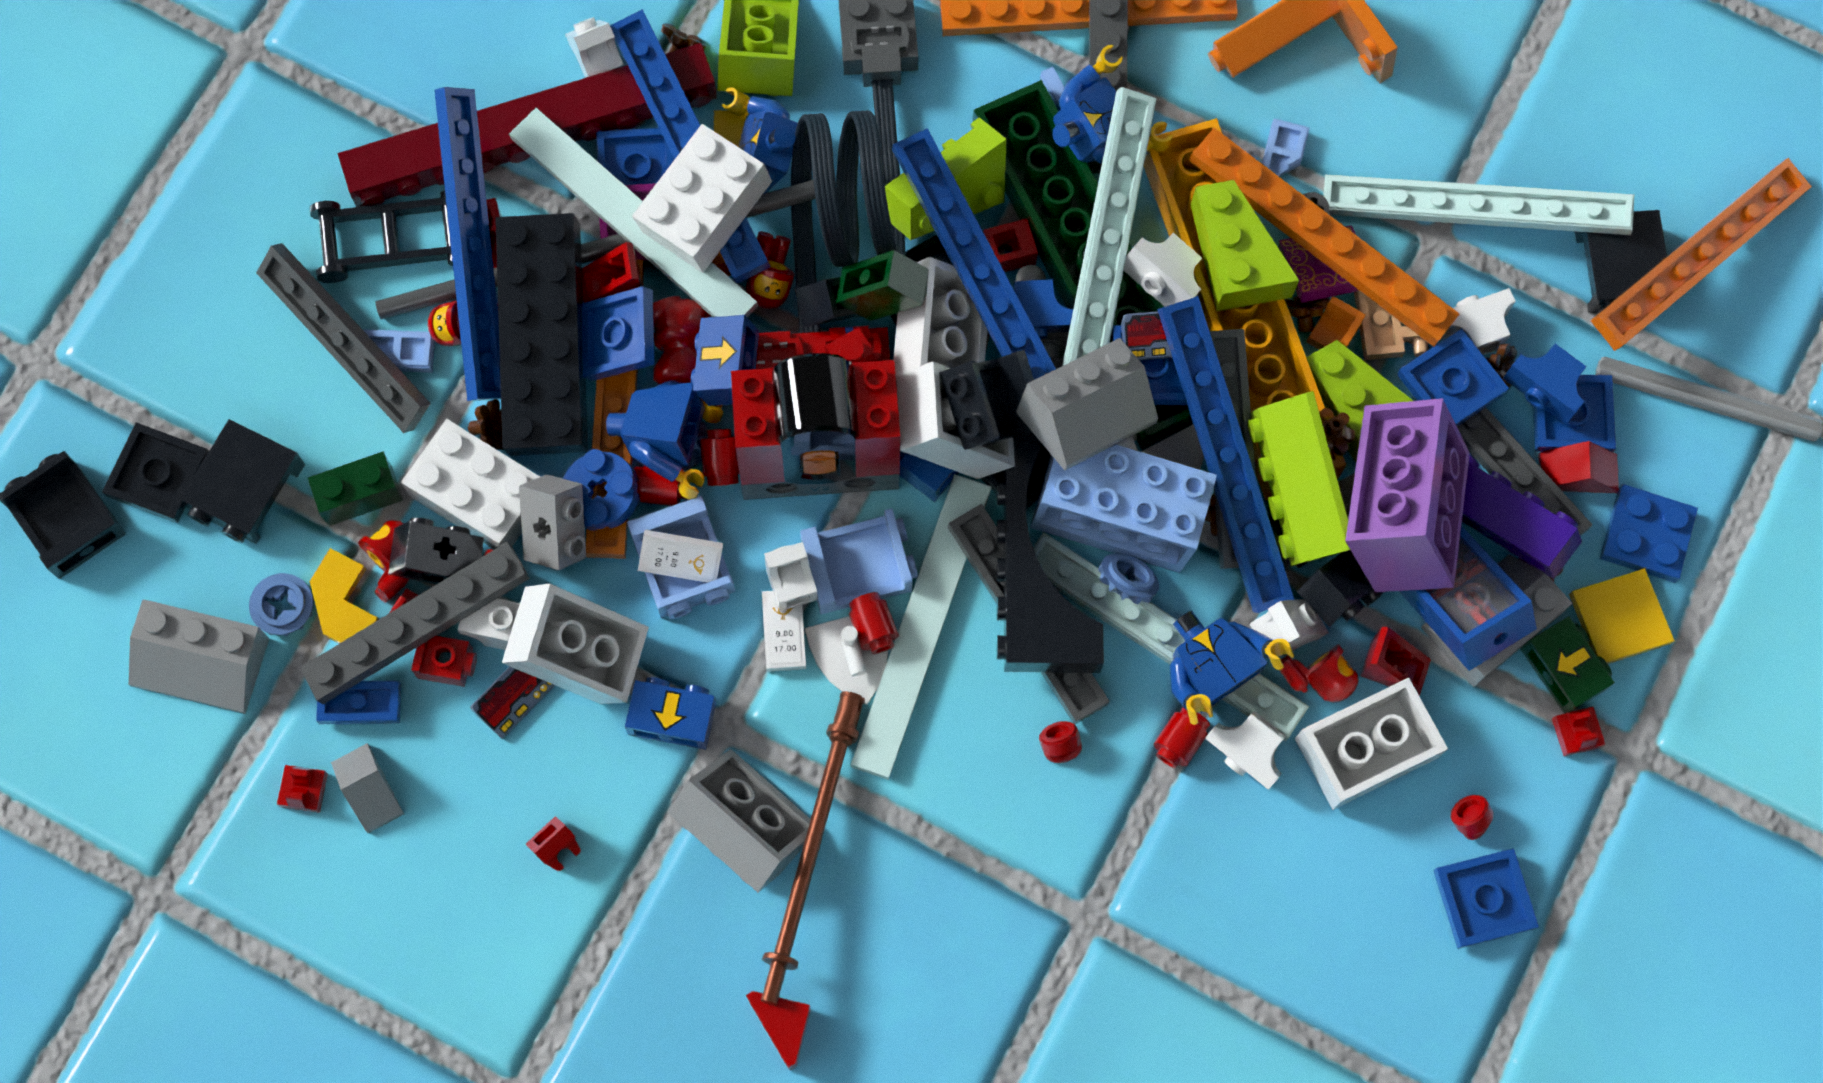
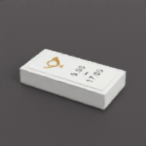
M644 530L638 571L708 583L717 579L723 543Z
M763 591L762 605L766 671L806 669L802 605L779 611L774 592Z

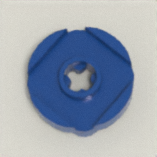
M598 449L590 450L576 460L563 477V479L582 484L585 529L598 531L597 529L605 527L612 529L620 526L632 515L639 501L637 474L631 465L614 453L602 452ZM606 482L607 484L604 488L608 492L604 498L596 496L592 499L594 487L597 484Z

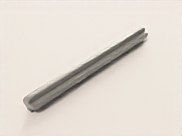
M1602 357L1596 366L1595 375H1612V380L1615 384L1810 441H1816L1822 434L1823 421L1817 418L1609 357Z

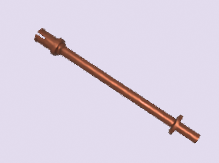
M848 691L840 693L834 721L827 728L826 734L832 744L775 951L765 952L762 957V961L770 965L761 1002L765 1004L777 1005L786 969L796 970L799 962L790 957L846 749L852 743H856L859 736L856 728L865 698H862L857 693Z

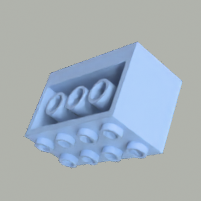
M1116 444L1067 470H1064L1051 455L1030 528L1112 553L1129 555L1142 562L1180 573L1197 550L1217 475Z

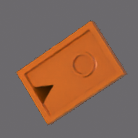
M1281 0L1213 42V50L1208 53V57L1218 72L1225 69L1234 78L1333 17L1360 55L1358 60L1365 73L1369 76L1373 74L1378 82L1381 83L1393 75L1398 47L1364 0Z

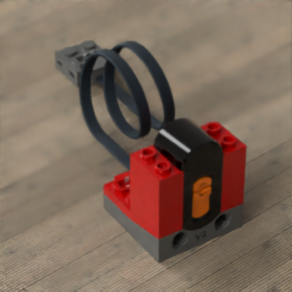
M838 0L844 75L863 73V86L873 88L875 116L870 110L851 111L845 117L839 141L836 180L832 139L826 116L822 113L804 114L800 117L796 127L792 152L791 186L811 181L813 172L814 190L822 235L830 260L835 267H845L857 263L859 259L857 208L859 155L866 212L876 254L878 256L895 250L905 256V235L891 224L885 186L900 175L899 162L892 151L893 144L897 143L893 85H901V71L918 70V47L913 0ZM812 200L791 206L796 289L817 282ZM797 300L799 333L790 334V331L759 333L756 369L731 371L735 448L743 500L899 489L901 436L895 362L890 360L888 327L869 329L868 326L829 328V331L820 332V325L804 327ZM860 327L875 351V361L851 363V361L842 356L825 353V345Z

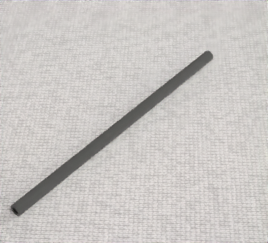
M813 180L762 194L746 218L815 200ZM619 234L581 244L582 264L597 260L627 241ZM494 268L495 287L497 288V268ZM455 280L375 301L378 315L382 320L456 299Z

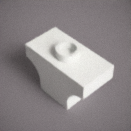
M592 17L573 25L575 30L565 34L585 77L610 71L624 65L609 23L601 20L596 21Z
M1174 233L1162 243H1152L1142 237L1126 256L1123 271L1165 307L1194 298L1201 290L1194 279V268L1202 257Z
M1510 288L1480 299L1478 295L1469 296L1456 304L1457 307L1453 309L1460 313V315L1441 339L1448 338L1462 328L1482 355L1498 350L1499 346L1505 344L1511 335L1504 316L1508 314L1516 302Z
M803 542L783 546L764 553L767 576L779 611L818 600L816 585Z
M497 598L461 620L458 632L481 641L484 646L506 650L520 603Z
M1304 599L1280 601L1268 608L1269 611L1250 623L1252 629L1261 632L1273 640H1287L1292 651L1309 642L1316 641L1329 633L1320 616Z
M1256 711L1251 713L1246 721L1237 727H1226L1218 723L1205 738L1227 756L1224 762L1233 771L1241 776L1247 772L1268 790L1282 774L1275 765L1274 755L1277 747L1286 736Z

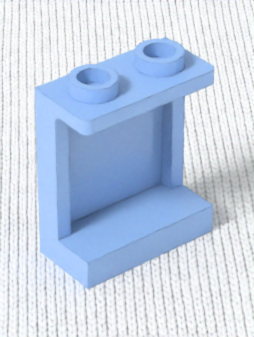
M702 496L627 522L639 559L644 530L718 542ZM722 554L717 579L708 583L644 572L661 618L669 616L670 619L683 617L692 611L691 607L705 602L709 606L722 603L729 599V594L735 592L734 582Z
M892 508L884 510V516L819 533H817L816 527L800 530L801 542L804 544L817 589V603L820 614L849 608V603L853 599L867 593L878 592L880 598L884 599L912 591V579L918 577L913 555L905 556L902 542L908 541L905 525L902 518L895 519Z

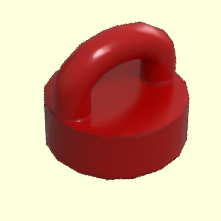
M1068 721L1053 723L1044 728L1039 735L1042 751L1050 762H1068L1081 753V737L1074 723Z
M1471 795L1460 799L1454 805L1450 817L1457 830L1465 838L1476 840L1488 829L1493 820L1494 812L1486 798L1481 795Z

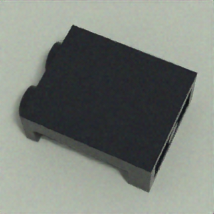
M1660 210L1634 211L1631 235L1575 231L1576 243H1584L1592 294V299L1587 305L1588 313H1600L1667 257Z
M1025 350L979 363L969 361L940 372L964 450L1020 437L1032 432L1016 413L1027 383L1034 380Z
M228 419L180 500L189 509L187 515L198 523L209 526L213 522L223 527L221 532L232 540L242 544L247 539L257 544L261 538L257 530L290 474L298 478L305 463L297 452Z
M66 451L46 457L40 462L37 469L25 477L20 476L11 480L5 486V490L0 493V501L10 510L39 552V558L47 570L58 579H61L126 535L78 464Z

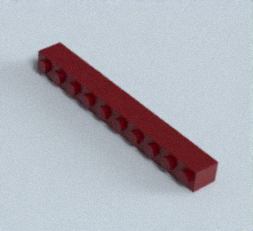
M701 43L665 54L692 108L703 107L711 100L717 99L715 81ZM629 66L619 67L478 110L477 117L483 174L491 171L497 165L507 162L519 163L530 157L527 152L511 139L509 133L535 108L541 111L575 142L579 140L597 139L596 132L612 131L615 129L627 130L635 127L641 121L654 118ZM438 123L337 153L349 193L356 207L381 205L386 199L399 195L412 196L420 192L422 188L435 184L444 185Z

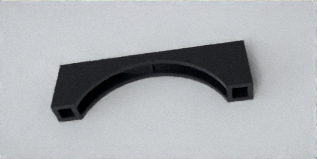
M1050 357L1056 369L1062 367L1064 357ZM1031 432L1013 438L1015 466L1004 470V482H997L996 502L997 505L1004 506V520H997L996 529L997 543L1004 544V558H997L996 567L997 582H1004V597L997 596L996 605L997 621H1004V635H997V660H1004V672L1100 673L1104 664L1103 624L1076 609L1058 592L1044 573L1030 540L1026 516L1027 488L1032 472L1046 449L1035 434Z

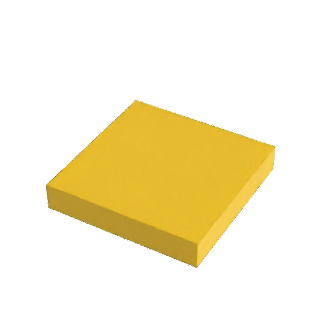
M1645 568L1574 590L1569 594L1579 622L1588 635L1589 646L1597 657H1602L1608 664L1670 645L1675 641Z

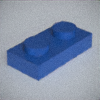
M361 681L323 705L317 701L316 721L318 724L400 723L402 684L399 681Z

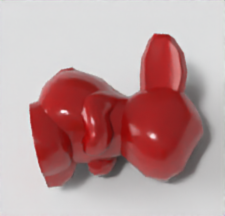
M671 296L653 303L654 344L658 350L664 352L653 369L654 380L658 385L668 380H674L682 384L691 383V372L695 369L697 357L695 336L699 333L701 318L711 317L694 300L681 299L680 296Z

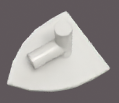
M849 616L804 628L815 662L829 682L842 692L848 691L861 695L862 698H865L864 704L867 705L879 687L887 664L888 650L879 654H872L871 650H862L858 640L857 629L853 627Z

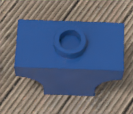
M1053 279L1014 281V291L1040 340L1048 338V333L1069 332L1073 309L1065 308L1058 303L1054 296Z
M1556 343L1544 356L1539 358H1528L1521 354L1503 377L1505 381L1522 392L1525 399L1532 406L1546 410L1565 425L1585 402L1578 394L1577 380L1587 366Z

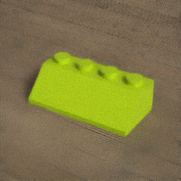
M1314 391L1259 407L1250 413L1251 420H1248V431L1252 442H1258L1262 458L1258 459V468L1262 480L1269 482L1272 496L1268 498V504L1273 519L1279 520L1282 535L1279 536V546L1285 559L1289 558L1290 565L1293 566L1349 551L1350 548L1345 541L1348 518Z

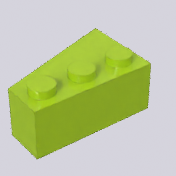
M980 117L970 124L972 130L957 141L950 138L943 143L942 147L944 150L941 152L973 214L1003 203L1005 195L1006 138ZM904 172L885 186L889 216L893 226L909 240L935 231Z
M1230 180L1197 186L1190 206L1216 311L1292 298L1299 279L1236 182Z
M1336 340L1306 358L1325 408H1330L1334 416L1344 412L1350 417L1346 427L1355 431V438L1352 443H1347L1349 447L1348 452L1357 463L1364 407L1367 405L1409 402L1413 400Z

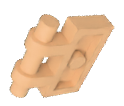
M1361 291L1354 292L1356 309L1366 314L1360 326L1364 360L1402 357L1405 353L1404 342H1409L1413 345L1415 357H1419L1429 350L1427 341L1407 326L1401 327V322L1364 293Z

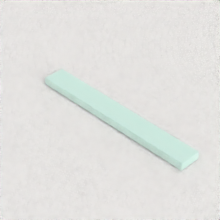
M1124 87L1116 91L1062 366L1110 343L1157 99Z
M537 108L509 133L511 139L627 242L633 243L634 248L712 317L745 315L748 317L758 307L756 300L712 262L702 273L642 233L632 215L643 201Z
M1325 174L1323 196L1329 203V215L1631 235L1633 230L1635 194Z
M954 474L898 631L899 637L895 639L894 647L891 650L853 756L852 768L889 780L967 559L947 528L948 523L980 504L985 508L991 486Z
M1043 532L1033 549L1052 585L1060 593L1170 665L1175 649L1185 642L1173 625L1177 619L1151 602L1141 601L1139 604H1135L1128 598L1121 600L1119 594L1109 592V585L1100 581L1101 573L1098 567ZM1258 674L1222 699L1248 717L1256 711L1286 736L1284 738L1285 741L1288 740L1309 708L1307 704L1261 674Z

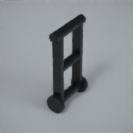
M445 190L440 192V198L346 209H341V205L335 201H319L310 206V216L319 220L323 266L316 270L317 280L320 282L338 283L348 278V271L441 260H448V264L453 266ZM442 211L446 247L400 252L396 216ZM381 218L385 254L338 259L335 223Z

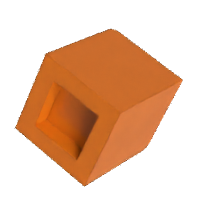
M1332 296L1306 343L1320 350L1338 340L1348 348L1366 314Z

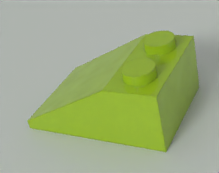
M724 0L718 58L717 91H726L727 88L732 87L742 93L792 96L799 0Z

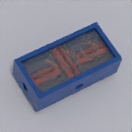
M1462 525L1454 588L1399 591L1468 671L1537 629L1532 601Z

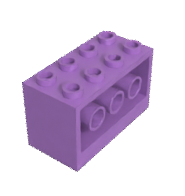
M1443 398L1367 405L1364 407L1345 541L1375 592L1454 588L1470 452Z

